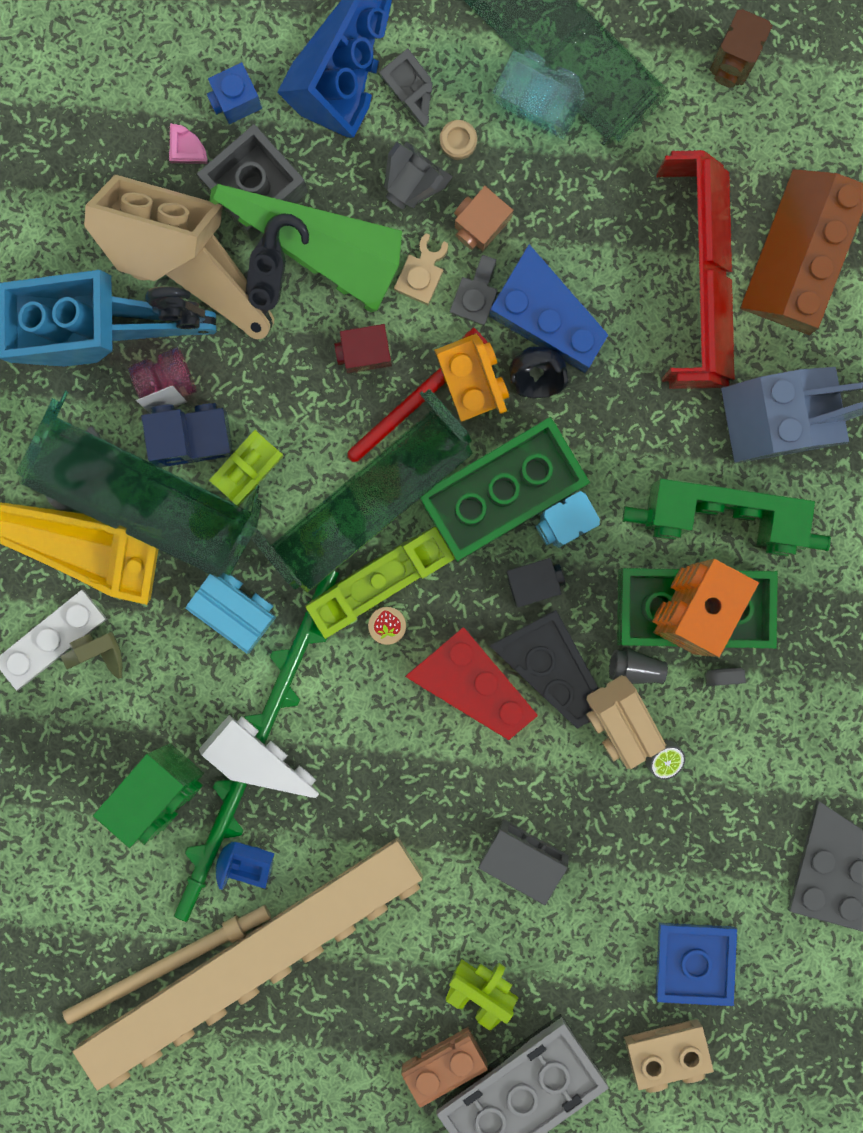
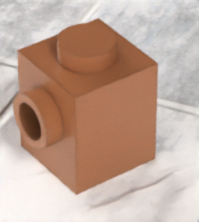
M484 186L473 200L469 196L466 197L455 210L454 214L457 216L455 219V229L458 230L456 237L469 249L473 250L477 246L483 252L512 219L514 210Z

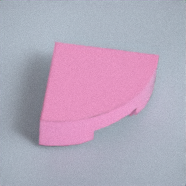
M170 124V163L208 164L207 153L200 139L186 127Z

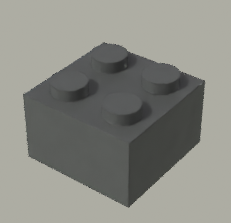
M255 124L197 173L202 187L209 194L211 189L217 184L291 203H297L308 193L302 176ZM223 206L222 209L251 241L262 233L252 225L246 227L238 221L239 216Z

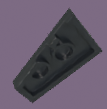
M557 610L489 645L573 726L578 729L590 722L586 714L591 712L592 709L586 699L589 694L599 688Z

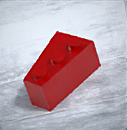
M464 627L405 675L409 680L507 740L514 737L538 716Z

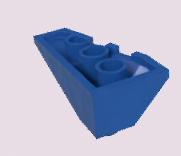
M341 0L293 61L277 91L301 117L347 138H354L370 107L372 95L367 92L364 93L368 72L377 73L379 61L373 58V46L375 39L385 36L392 0Z

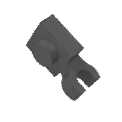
M482 254L474 279L470 280L462 277L449 314L485 326L498 292L497 289L488 286L496 265V259Z

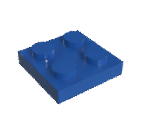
M659 923L656 1001L662 1003L734 1006L737 928L733 926Z

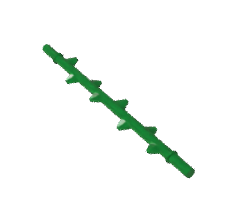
M325 567L311 601L334 586L339 575L338 572ZM308 611L304 615L290 649L272 651L270 658L279 668L280 673L261 714L244 716L247 721L259 730L255 737L264 745L280 708L298 706L300 702L299 697L290 685L308 644L326 642L327 638L323 637ZM233 780L215 782L213 788L223 800V803L205 844L187 847L185 854L194 864L195 868L192 875L187 878L188 884L175 911V918L188 922L202 888L206 887L205 880L223 839L242 835L243 829L233 816L247 783Z

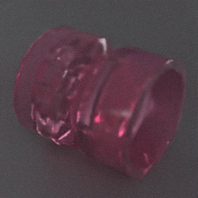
M178 346L158 355L157 363L146 358L128 365L129 373L139 399L172 385L183 397L197 392L186 360Z

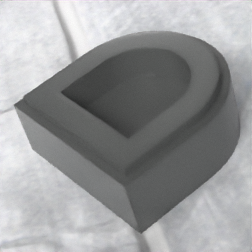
M741 667L712 669L705 672L706 686L746 683L745 670Z

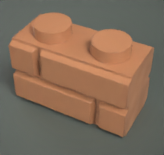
M469 1027L422 1052L421 1058L415 1056L403 1063L401 1074L421 1108L487 1071L488 1066L483 1052Z

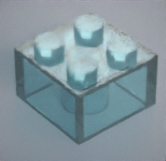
M513 50L492 92L498 106L564 140L585 100L583 85L579 83L580 77L562 67L559 68L558 72L544 65L546 60L532 51L525 50L524 54Z

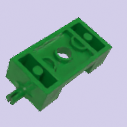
M661 478L651 484L648 508L641 509L624 506L622 522L645 524V529L654 530L653 537L676 540V538H681L682 534L693 530L695 513L717 516L718 513H724V510L733 511L732 518L746 521H755V518L760 519L757 545L765 546L766 554L777 556L796 555L797 550H805L806 548L829 551L831 543L830 535L825 536L811 533L815 501Z

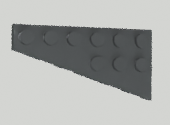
M816 800L788 911L863 932V830Z

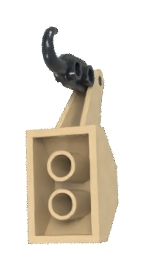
M114 175L85 206L84 227L118 271L130 274L138 280L156 281L167 275L254 339L265 338L273 327L274 317L270 310L277 305L281 297L286 260L279 240L280 229L284 226L294 227L300 233L302 243L304 245L309 243V231L300 218L286 213L275 215L267 222L263 237L250 255L248 277L246 280L214 236V233L221 224L223 208L221 204L214 205L207 200Z

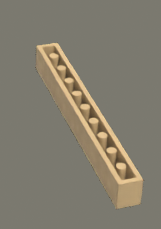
M399 837L395 838L247 934L246 937L236 941L79 1043L72 1051L97 1091L107 1084L111 1089L117 1087L131 1076L129 1070L141 1063L143 1068L151 1065L163 1055L161 1049L172 1042L177 1047L195 1035L193 1028L204 1021L208 1026L214 1024L228 1013L225 1008L237 1000L240 1005L248 1002L260 992L257 987L270 979L272 984L277 983L292 972L289 966L301 958L304 963H307L324 951L321 946L332 938H335L336 942L345 939L356 930L354 924L361 919L367 917L368 921H372L388 910L386 903L399 896L401 900H404L420 889L418 882L423 879L422 873Z

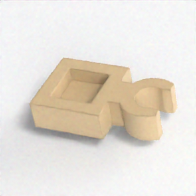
M427 233L420 240V258L412 255L408 256L394 287V291L425 305H429L443 274V269L434 265L437 261L442 260L448 251V243L445 241L442 243L439 251H429L427 244L430 240V235Z

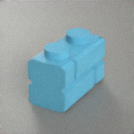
M579 491L565 499L562 503L559 502L545 510L540 515V523H538L536 529L546 546L553 543L554 546L560 548L599 526L600 519L586 493Z
M226 570L222 575L212 571L185 609L248 654L275 620L276 616L270 612L273 605L257 593L250 598L240 590L243 583Z

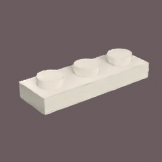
M81 590L0 655V671L16 691L20 690L60 658L61 655L70 650L71 646L69 643L90 634L107 618L88 594Z

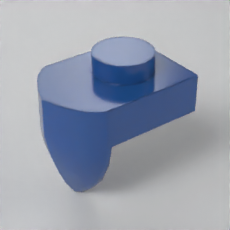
M239 842L227 844L221 850L216 863V881L219 889H224L229 878L266 889L275 853Z

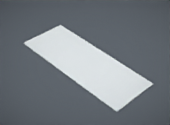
M173 385L136 400L150 414L151 408L155 406L172 404L174 407H177L187 402Z

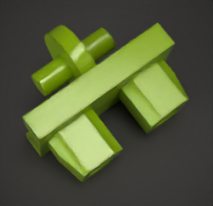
M254 430L209 481L233 503L239 506L284 455Z
M461 959L451 978L446 1002L457 1009H463L467 1002L472 1000L480 1006L475 1019L486 1029L492 1030L501 1021L507 1024L513 1017V1009L518 1001V997L509 991L512 984L501 978L506 968L504 965L497 963L491 971L481 963L477 968H474Z

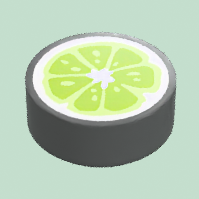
M664 740L666 744L664 750L652 757H646V767L656 778L661 780L673 778L683 769L685 764L684 752L671 740Z

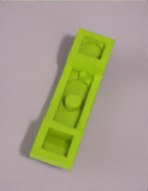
M434 526L355 571L305 605V608L326 639L357 620V617L417 579L427 577L455 558Z

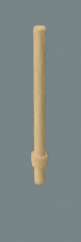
M263 905L240 918L234 916L223 922L222 928L64 1010L63 1017L66 1023L71 1025L228 941L234 943L246 937L247 931L271 919L266 905Z

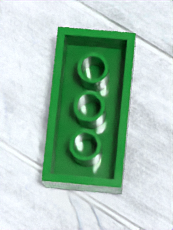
M549 417L418 494V498L455 558V561L459 562L583 489L590 481L552 417Z
M618 569L617 645L679 647L653 633L657 624L652 621L662 602L667 603L671 601L676 591L671 588V585L680 569ZM737 570L759 582L725 648L777 649L778 571Z
M171 743L147 753L95 812L93 817L129 849L139 841L145 845L161 831H164L178 815L175 810L189 802L202 788L203 784L198 780L204 772Z

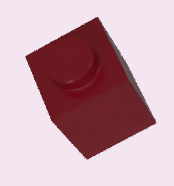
M385 324L340 331L341 342L334 343L338 365L345 364L347 374L392 366Z

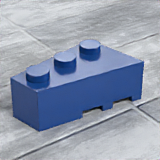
M529 244L492 305L489 317L538 346L550 347L552 350H556L566 363L586 374L608 334Z

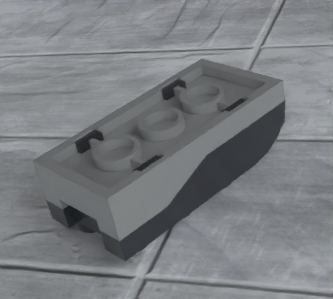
M559 1014L490 1063L487 1071L457 1087L439 1104L436 1115L449 1133H547L605 1092L609 1087L605 1076L595 1062L589 1058L573 1035L570 1026L563 1016Z

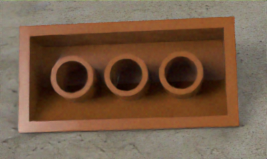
M792 170L740 309L809 336L819 329L863 213L862 182L838 173Z

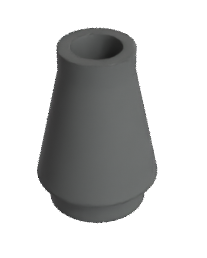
M626 647L622 651H613L609 664V678L611 680L621 675L626 676L632 684H664L668 673L667 662L656 660Z

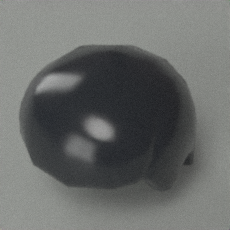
M528 347L515 355L509 367L510 381L515 384L518 395L522 397H550L562 392L568 386L565 360L556 350H552L550 347ZM534 367L543 369L544 372L536 382L534 377L530 376V370Z

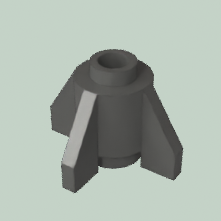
M406 141L404 145L396 142L388 154L384 187L389 192L386 198L401 209H405L407 205L415 208L421 201L443 190L453 176L420 154L409 142Z

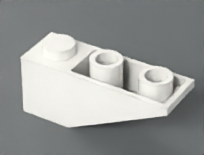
M228 715L199 749L201 755L230 780L316 798L319 795L318 791L312 786L316 779L300 765L293 770L286 764L284 760L288 755L272 741L266 746L255 737L259 730L243 716L236 721Z

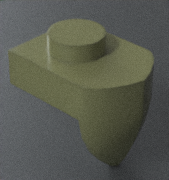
M113 632L93 640L91 634H87L69 643L72 650L60 656L68 670L101 654L109 671L116 678H122V655Z

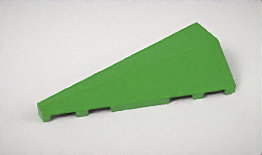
M217 184L211 189V203L214 205L220 203L239 216L238 221L246 227L252 225L263 234L267 222L275 215L286 213L300 218L309 231V243L306 245L302 243L301 235L294 227L284 226L280 229L279 234L282 251L312 273H321L337 284L336 289L344 295L350 293L365 304L364 309L367 311L375 312L378 310L399 267L401 230Z

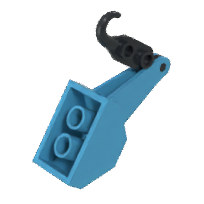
M102 270L0 283V359L10 363L62 367L98 363L112 352V341L215 334L217 332L216 313L199 308V303L183 300L182 298L189 299L191 293L178 287L161 286L151 288L145 295L147 302L112 296L111 275ZM112 316L174 321L176 323L112 325Z

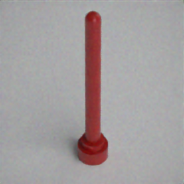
M474 327L462 337L463 339L477 333L484 344L488 343ZM441 368L434 372L349 449L347 457L351 462L360 461L446 383Z

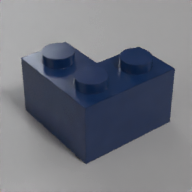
M216 403L197 405L194 407L195 412L186 414L180 409H174L172 404L152 407L151 414L141 415L148 461L162 468L230 457L233 454L227 411L224 408L217 409Z

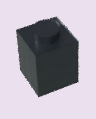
M551 558L505 572L516 608L561 595L560 587L566 585L560 564L553 565Z

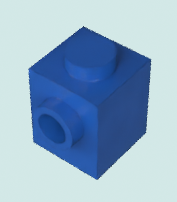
M242 62L208 78L213 91L207 93V97L215 114L223 112L228 124L262 109L259 96Z

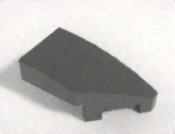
M407 48L379 71L378 75L422 127H425L429 123L428 115L433 82H431V77Z

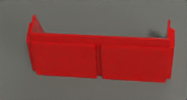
M703 150L671 151L669 156L664 157L657 172V177L697 176L702 367L670 368L662 377V382L669 381V389L723 388L729 386V380H735L732 279L726 276V272H732L729 171L724 169V165Z

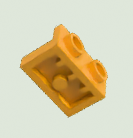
M476 333L434 350L461 422L495 408L500 414L507 412L504 399L509 398V394L503 378H496L492 369V365L497 364V359L490 342L484 344Z

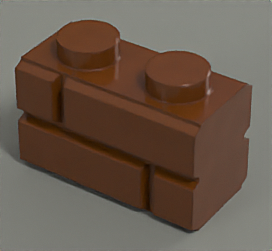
M744 9L737 10L709 69L712 72L711 74L715 75L714 79L716 82L729 88L745 83L773 25L770 21Z

